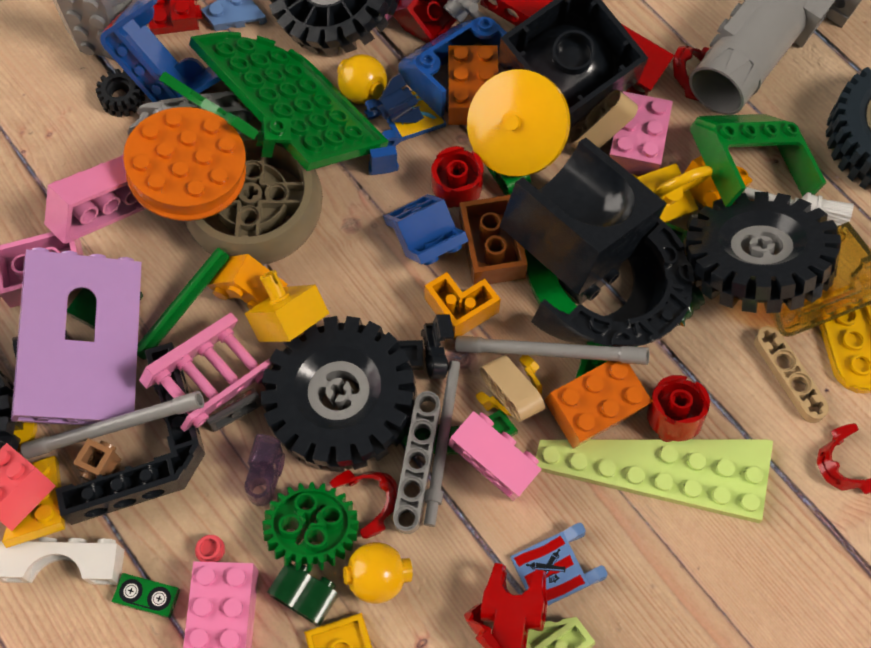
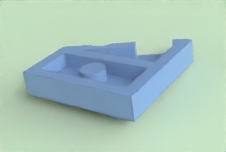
M217 0L201 9L203 17L215 31L227 30L231 27H245V23L259 21L260 25L267 23L266 16L253 0Z

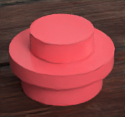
M216 535L202 537L195 547L196 557L200 562H219L225 554L224 542Z

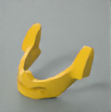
M522 355L519 358V362L524 367L527 376L530 377L532 385L542 397V385L535 375L539 365L530 356ZM483 391L475 395L486 411L497 408L506 415L512 416L494 396L489 397Z

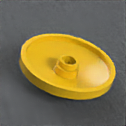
M508 70L490 78L477 91L468 111L467 132L473 151L479 155L482 162L488 168L507 176H528L544 170L561 154L569 136L570 113L564 95L550 79L529 70Z

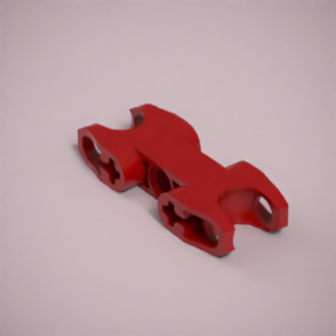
M495 563L483 593L481 620L494 623L492 635L501 648H526L529 629L541 632L544 629L548 607L546 572L535 569L528 590L523 594L512 595L507 589L506 566Z

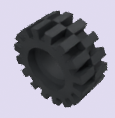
M115 69L116 73L114 74L110 70L107 72L108 77L102 75L100 77L102 82L98 81L96 84L98 87L96 88L97 97L103 109L112 116L116 113L117 117H122V113H125L126 117L130 116L129 111L131 110L136 113V106L140 107L143 105L142 101H145V93L124 70L121 73L120 69ZM119 89H130L122 97H112L113 93Z

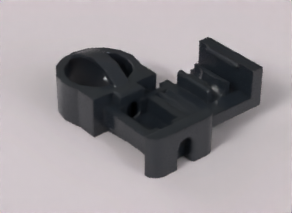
M450 314L436 315L433 323H425L424 329L421 331V337H423L425 345V361L429 379H444L448 372L449 362L446 358L444 347H440V341L454 338Z

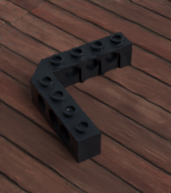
M170 342L145 350L148 365L175 348L173 343ZM176 369L171 372L172 375L170 377L185 394H188L189 390L184 371ZM157 383L154 385L161 403L173 399L162 385H157ZM187 413L164 417L163 419L167 424L169 432L167 440L171 453L155 457L154 461L133 468L131 465L127 466L125 470L107 476L98 475L96 479L79 485L69 484L55 489L61 517L73 525L185 489L205 456L199 428L192 426L185 432L180 428L188 416Z

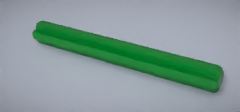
M217 248L145 334L138 343L137 356L139 358L147 359L145 350L159 345L229 260V255L225 251Z

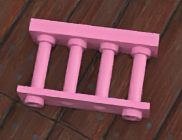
M231 312L146 366L139 379L146 389L157 383V385H162L175 398L185 395V393L170 377L172 375L171 372L176 369L184 370L207 396L209 401L204 403L203 408L186 412L188 416L180 427L184 432L192 426L195 428L200 427L209 419L208 415L255 381L260 384L265 369H270L272 366L269 359L259 365L233 336V328L238 319ZM219 341L221 343L225 342L250 372L239 379L213 349L214 344ZM197 355L205 356L230 386L219 393L192 363L193 358Z

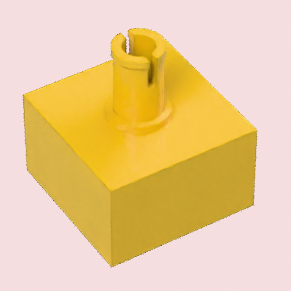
M276 270L267 272L260 277L269 297L244 313L259 342H290L330 314L316 284L283 287Z

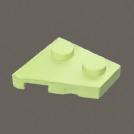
M572 617L562 619L559 622L546 621L542 632L529 629L526 648H591L595 645V641L579 619Z

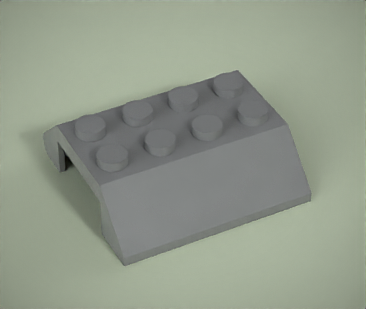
M53 0L66 30L80 52L113 59L101 44V34L133 0Z

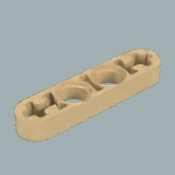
M763 327L754 339L756 349L801 417L809 423L820 422L829 411L827 401L782 334L774 327ZM763 338H772L773 342L764 343ZM776 358H787L790 362V367L787 369L779 367L776 363ZM792 380L802 381L805 384V391L798 392L794 390L791 385ZM808 394H811V397L809 399L806 398L804 401L801 400L805 398ZM810 406H818L820 410L818 412H810L808 408Z

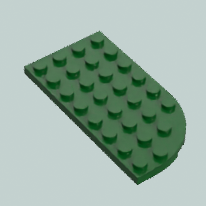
M217 32L192 36L190 38L189 46L261 123L263 117L290 119L291 142L281 144L306 171L370 154V149L387 147L389 141L311 62L293 49L286 51L275 46L276 41L257 36V39L241 37L240 32Z

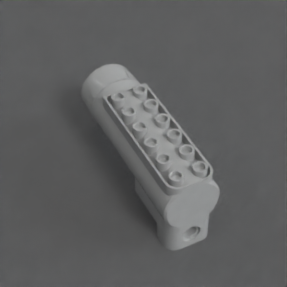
M744 0L745 2L742 4L738 3L730 14L732 18L729 20L725 19L717 30L719 33L709 45L711 48L690 75L689 84L694 96L706 108L718 114L734 115L738 113L751 96L760 89L766 77L793 43L802 48L825 17L843 27L862 0Z

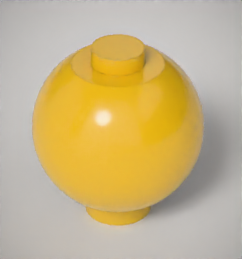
M359 54L342 60L338 65V86L341 93L350 102L365 105L367 100H378L387 85V75L383 65L376 58Z
M380 542L368 543L359 547L350 557L348 566L343 568L345 585H349L353 594L360 600L372 604L384 603L393 599L401 591L403 584L411 582L413 577L410 558H401L396 549Z

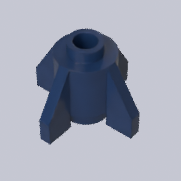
M400 73L390 78L379 99L381 105L378 106V109L385 120L389 118L391 122L416 123L424 117L418 106L412 108L417 105L418 100L409 88L401 89L406 83Z

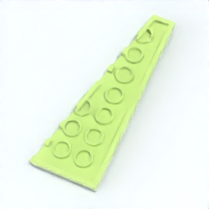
M690 439L671 442L662 440H589L573 449L568 440H540L536 458L539 461L537 465L542 469V472L760 523L763 519L773 441L768 439Z

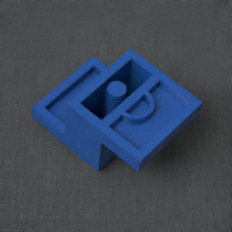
M430 194L424 195L383 216L386 225L394 228L405 256L421 265H430L438 261V256L446 252L448 254L454 253L462 248V244L469 241L465 231L455 227L445 200Z

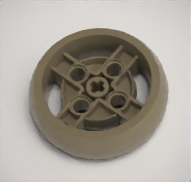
M239 134L246 153L245 182L234 202L223 211L213 215L217 216L226 228L234 232L235 236L217 231L208 225L204 219L184 221L194 240L209 254L212 255L217 248H220L229 257L249 254L262 265H266L291 255L310 237L321 214L322 186L316 170L306 171L281 143H275L272 157H261V147L256 146V137L252 140L243 134ZM270 165L288 171L300 182H286L281 173ZM287 216H292L286 223L280 226ZM254 220L253 223L246 224L248 221Z

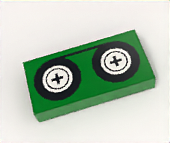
M122 573L112 602L170 619L180 589Z

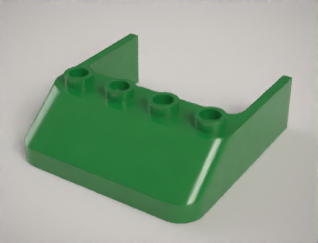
M767 114L699 116L690 126V132L706 166H710L713 170L711 177L725 207H730L746 189L729 153L728 148L777 145L802 197L807 192L815 195L827 183L799 127L793 122Z

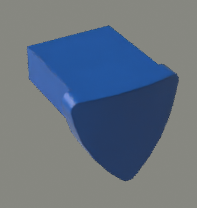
M396 146L370 149L368 168L370 175L386 174L399 170Z

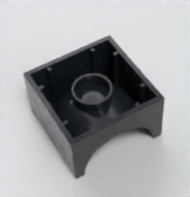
M553 0L501 37L498 62L503 69L510 66L514 69L529 70L550 79L560 89L566 99L570 113L571 129L609 93L614 90H620L623 93V91L625 92L639 82L648 57L602 0Z
M585 137L579 141L575 151L564 167L539 190L524 177L515 182L500 227L577 295H580L645 246L644 241L646 237L653 231L667 203Z

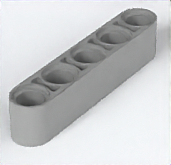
M424 391L416 397L393 514L394 524L397 530L403 534L414 533L419 528L441 413L440 399L431 391ZM425 401H431L436 407L432 412L426 413L420 409L421 404ZM425 428L430 431L431 435L426 440H418L415 437L416 431ZM415 456H421L426 461L425 465L420 469L412 468L409 464L410 460ZM410 484H416L420 487V493L414 498L407 497L404 494L405 488ZM405 512H410L415 516L414 523L409 527L399 524V518Z

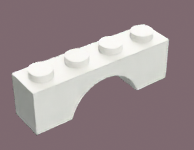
M41 537L39 542L27 541L6 548L2 541H0V581L2 583H32L36 575L45 566L56 561L67 560L77 564L82 579L89 584L118 585L122 573L124 549L116 543V540L105 538L98 539L97 543H87V540L82 538H69L68 542H57L55 538Z

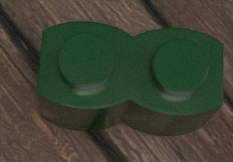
M295 564L284 565L267 591L268 595L320 627L339 596L338 592L334 590L336 585L323 576L319 580L309 575L310 572H308L307 566L302 564L299 570H296Z

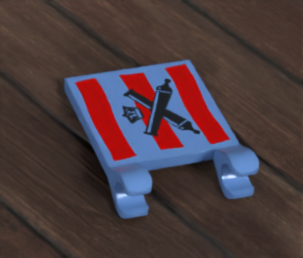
M577 523L546 540L510 556L526 591L531 584L535 569L546 572L548 606L607 578V571L602 565L584 574L569 542L585 536L586 530L582 523Z

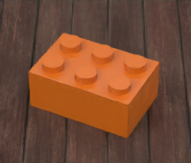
M448 45V125H467L468 111L475 94L486 81L499 74L498 45Z
M619 361L605 362L552 391L544 400L573 449L639 413L652 403L651 398L630 364Z

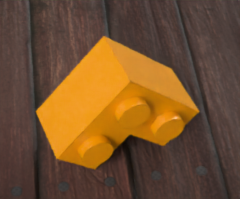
M249 254L230 256L229 260L207 286L213 290L212 293L222 300L242 299L247 303V307L252 309L269 297L260 277L270 272V270ZM279 278L283 287H287L288 284Z
M448 272L424 285L425 300L436 315L450 314L454 340H456L457 336L464 335L499 313L501 299L486 279L481 280L462 292Z

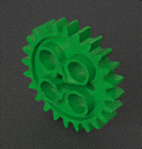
M313 482L310 483L309 489H305L301 483L298 485V491L287 487V496L278 493V502L270 501V510H265V520L262 521L264 541H268V551L274 550L276 560L284 556L285 566L294 561L296 570H299L302 564H306L308 572H311L313 564H317L320 570H324V562L326 561L335 566V556L344 560L345 550H353V541H357V531L359 529L357 511L353 510L352 501L345 502V493L336 496V488H332L329 492L325 491V483L319 489H315ZM294 529L295 531L288 532L285 530ZM312 542H320L321 544L313 545V544H311V543H312Z

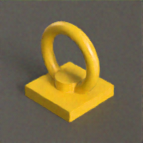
M677 163L636 178L667 203L660 219L668 223L698 210L689 189L707 180L712 175L713 170L710 166H701L682 174Z

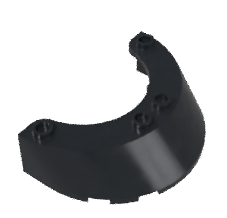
M659 218L653 231L646 237L644 241L645 246L628 258L633 272V288L629 299L620 309L609 315L602 316L579 304L570 314L558 310L544 299L531 322L553 337L581 345L636 347L661 339L680 323L692 302V286L695 282L694 271L683 251L685 246L676 233Z

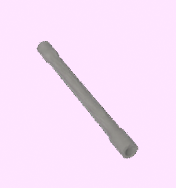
M457 336L455 341L456 351L467 353L487 352L619 361L621 363L648 365L650 355L648 347H609L484 339L473 336Z
M195 391L157 405L49 437L44 436L22 443L21 453L24 458L30 459L50 453L55 449L86 441L88 438L93 439L174 414H183L204 407V398L200 391Z

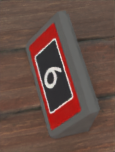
M252 388L210 413L207 422L213 432L262 406L259 394Z

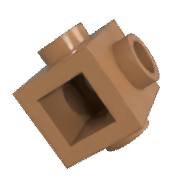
M88 438L84 446L79 450L73 464L82 472L81 478L91 481L101 474L107 476L119 472L122 459L115 452L116 447L102 440L98 443Z

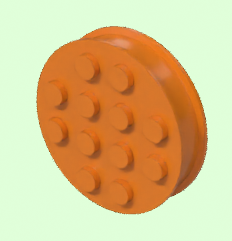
M176 107L159 111L141 121L130 133L125 143L123 160L131 193L142 206L158 216L179 221L204 219L226 209L234 202L243 188L246 177V153L243 141L236 129L228 124V121L213 112L193 107Z

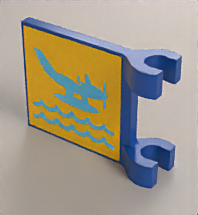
M412 90L411 93L418 100L417 105L412 108L418 106L424 118L416 123L391 122L388 118L386 121L391 129L383 131L382 135L389 141L387 147L396 146L404 140L446 127V122L443 117L440 118ZM370 99L365 102L367 109L364 110V113L368 120L375 119L381 114L378 109L381 103L377 99Z

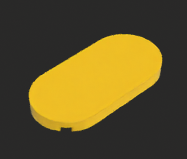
M846 290L835 291L821 302L817 312L818 324L833 374L837 381L846 389L855 393H871V306L864 298L861 299L855 296L856 293Z

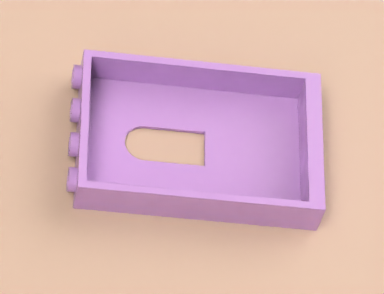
M40 247L33 248L32 250L26 249L13 390L12 422L86 426L135 410L142 262L134 261V259L129 257L111 259L106 258L102 254L83 256L78 255L74 251L49 252L48 249ZM74 289H88L96 297L94 342L65 340L68 295Z

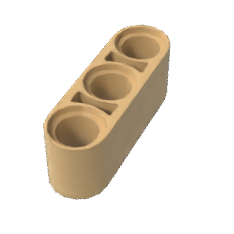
M620 90L612 91L570 129L567 143L576 149L579 141L586 137L598 148H601L635 117L638 105Z
M506 355L480 366V374L483 381L517 422H521L545 409L544 401L538 390Z

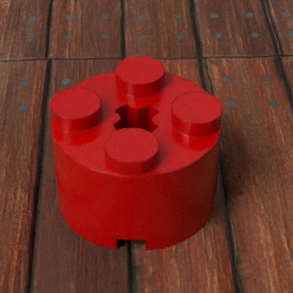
M454 146L442 150L436 156L431 167L432 191L436 197L445 200L448 208L459 207L460 202L479 199L483 186L484 172L483 162L479 155L473 151L471 153L464 150V147Z
M672 375L660 380L651 396L652 403L647 409V420L662 441H686L700 433L709 411L710 397L705 387L699 382L693 383L686 380V376Z

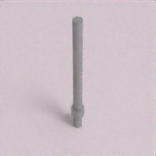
M458 361L449 362L430 488L426 490L424 502L427 503L424 525L429 527H435L438 505L442 504L443 492L441 491L460 370V362Z

